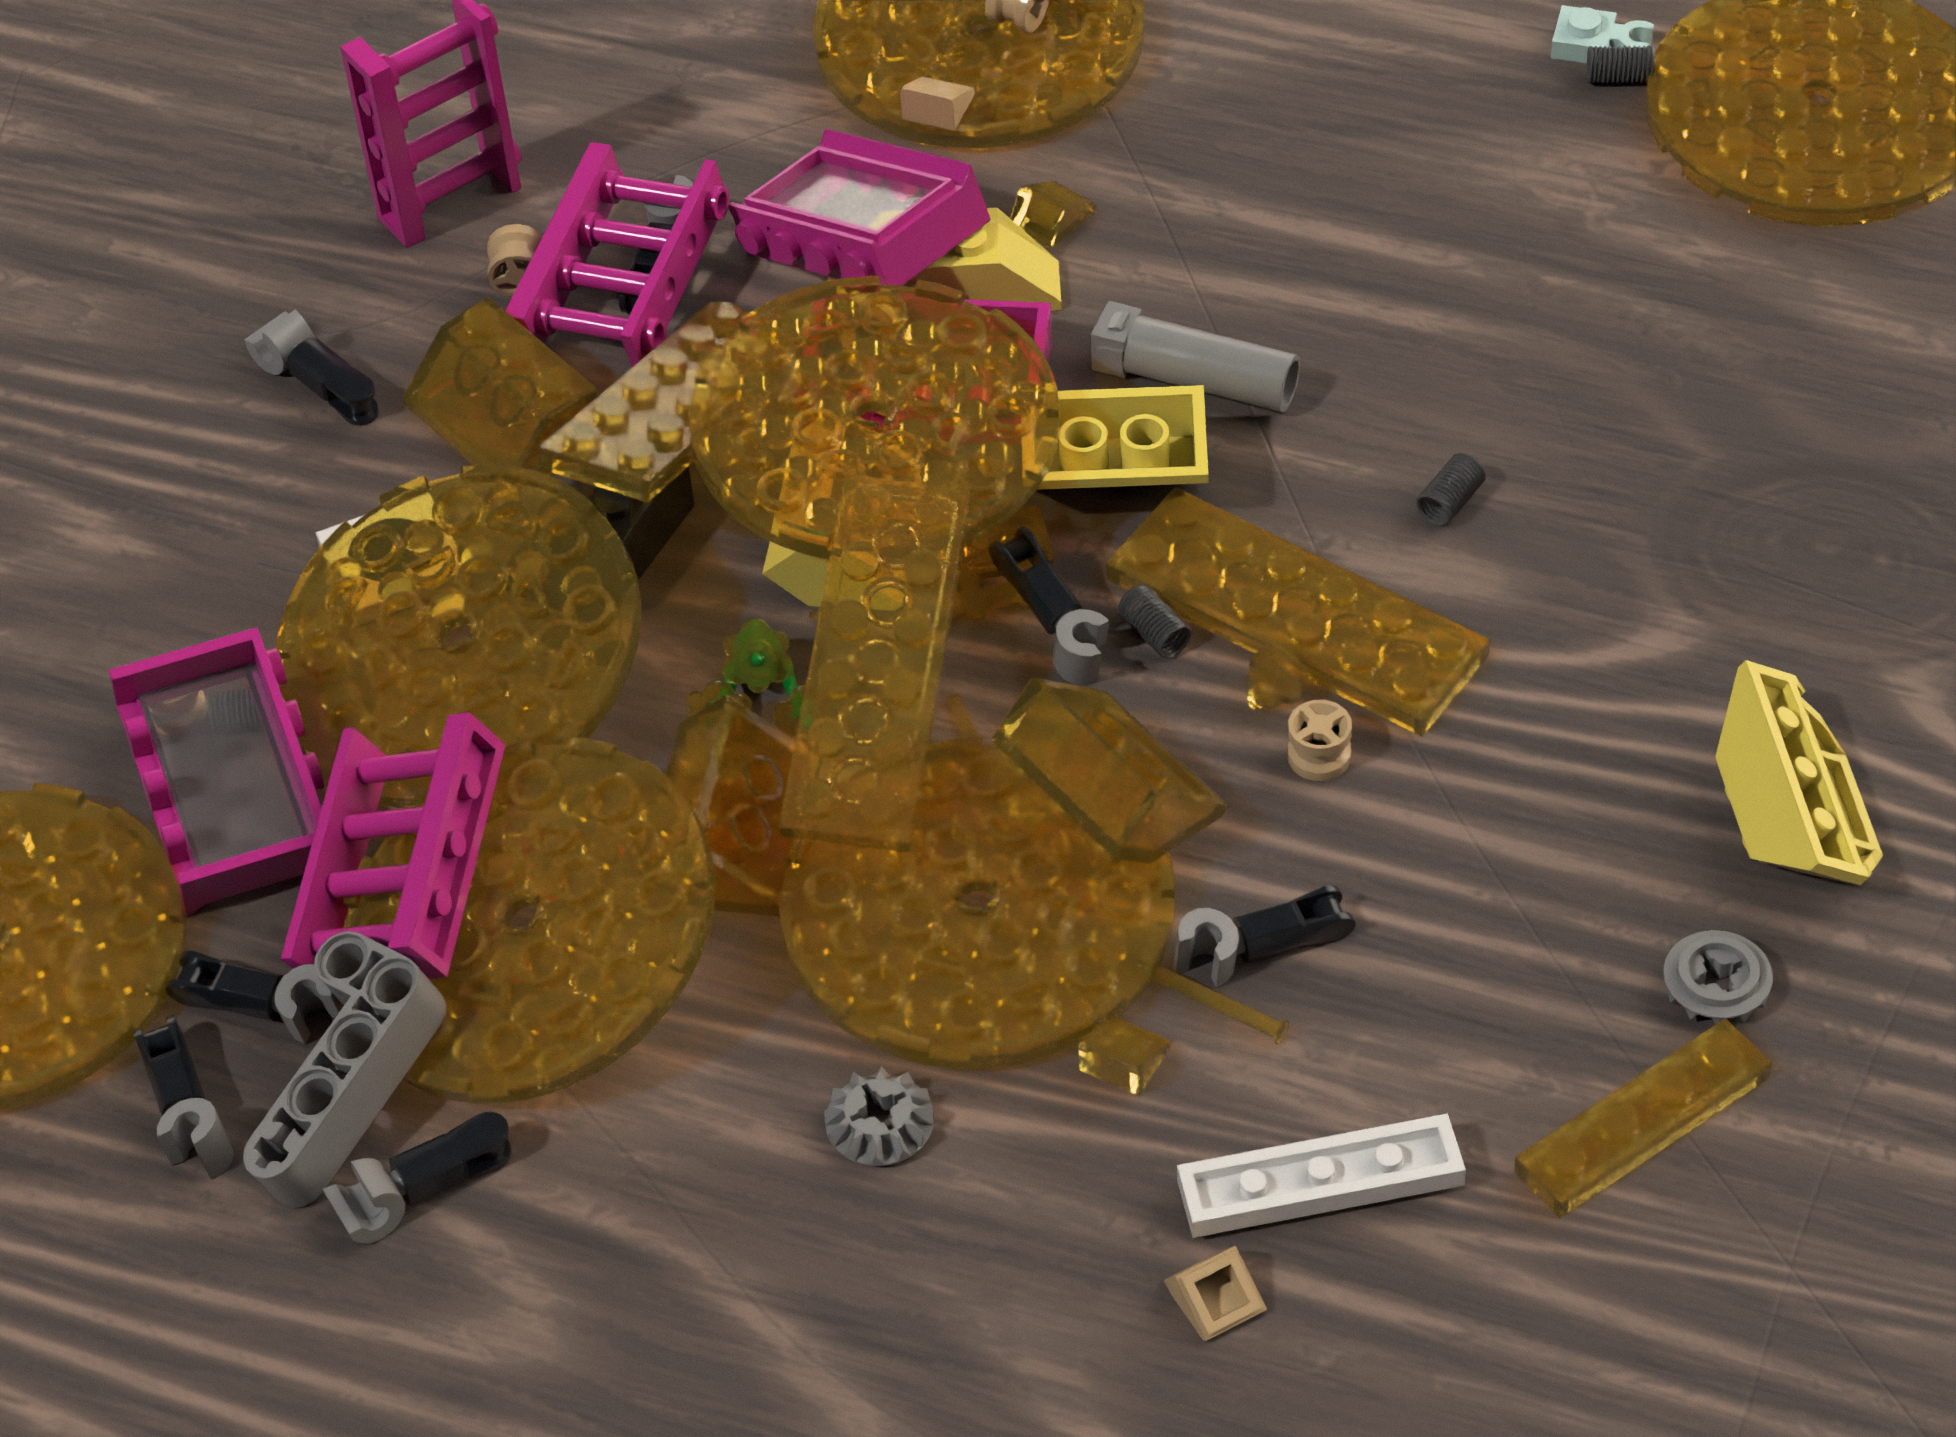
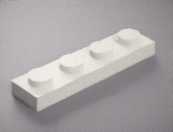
M1448 1113L1177 1165V1182L1192 1238L1465 1186L1466 1169Z

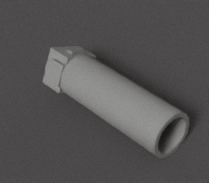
M1108 301L1090 334L1092 370L1125 378L1130 373L1176 386L1204 385V393L1281 413L1287 411L1298 383L1300 357L1297 354L1143 316L1142 309L1113 301Z

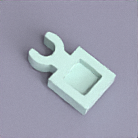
M1562 5L1552 40L1551 58L1587 63L1589 46H1601L1602 48L1604 46L1607 48L1611 46L1612 50L1614 46L1617 49L1619 46L1623 48L1629 45L1631 47L1634 45L1636 47L1639 45L1641 47L1651 46L1654 24L1642 20L1617 24L1616 12Z

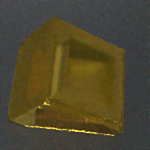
M1048 181L1020 187L1010 219L1037 242L1047 247H1054L1092 216L1096 205L1093 204V201L1058 182Z
M1111 1015L1085 1035L1079 1044L1080 1071L1140 1096L1171 1048V1040Z

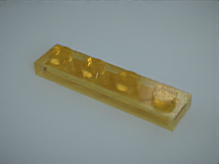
M1725 1018L1515 1157L1514 1172L1560 1219L1769 1079L1772 1062Z

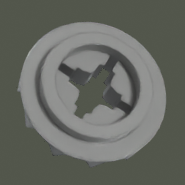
M1709 930L1691 934L1673 946L1665 959L1662 981L1665 982L1668 988L1670 1003H1679L1685 1007L1690 1020L1698 1015L1713 1019L1718 1028L1728 1018L1736 1017L1745 1023L1753 1010L1758 1007L1765 1008L1773 983V972L1764 952L1752 941L1732 932ZM1706 969L1708 972H1713L1718 978L1730 976L1728 992L1726 989L1722 990L1716 983L1705 985Z
M882 1066L875 1075L861 1077L853 1072L849 1084L843 1088H833L831 1102L828 1108L824 1110L826 1133L834 1148L849 1160L869 1166L891 1165L911 1157L927 1142L934 1125V1111L927 1088L917 1086L909 1072L901 1076L889 1075ZM867 1103L878 1104L882 1110L890 1109L891 1130L887 1128L885 1123H880L876 1117L868 1118Z

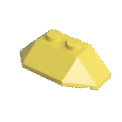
M987 208L991 219L988 223L893 293L888 294L892 297L1051 303V311L1062 310L1059 261L999 208ZM883 214L870 229H880L899 214ZM828 277V294L857 295L867 290H874Z
M1745 660L1737 669L1715 759L1725 785L1726 795L1731 802L1742 834L1743 845L1750 859L1804 874L1862 885L1870 877L1883 854L1846 754L1821 715L1801 697L1805 690L1795 675Z

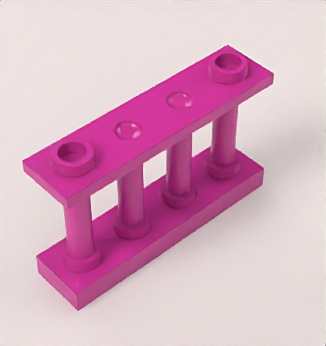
M451 0L455 23L389 56L385 53L377 54L360 36L340 46L377 218L406 248L426 238L421 214L425 213V206L481 176L491 172L511 193L521 189L517 164L521 163V154L512 138L494 36L498 34V25L487 5L484 3L477 4L474 0ZM460 47L463 67L397 100L395 86L399 84V77ZM469 91L472 110L406 143L404 129L408 128L409 120ZM477 133L480 152L415 185L412 172L417 170V163Z
M590 142L503 314L517 352L539 357L549 335L554 334L556 330L619 340L624 345L633 372L644 375L654 353L660 352L664 346L667 326L718 220H723L728 211L729 191L723 185L716 161L705 159L692 187L625 177L623 171L619 169L612 146ZM621 199L681 209L671 230L607 220L613 205L618 204ZM600 242L660 252L650 274L585 263L592 248L598 246ZM578 286L639 296L628 318L563 307L570 292L574 291Z
M470 712L448 715L441 744L438 749L386 756L354 727L343 729L289 930L285 938L281 960L292 969L304 964H314L315 956L320 946L328 938L340 932L352 931L360 933L408 957L428 979L448 977L506 744ZM432 776L424 806L377 812L384 782ZM417 833L409 864L362 869L369 839ZM402 892L393 923L346 928L355 896Z

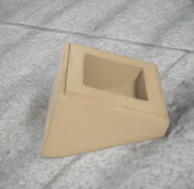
M920 77L904 85L900 91L902 119L955 131L975 94L974 88Z
M1236 1245L1221 1250L1164 1279L1170 1294L1203 1341H1207L1267 1310Z

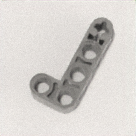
M352 931L340 932L328 938L320 946L314 962L317 977L344 1006L253 1132L244 1148L243 1162L246 1170L283 1206L290 1208L304 1207L315 1201L322 1194L323 1188L328 1186L440 1027L446 1014V1003L443 995L411 959L360 933Z

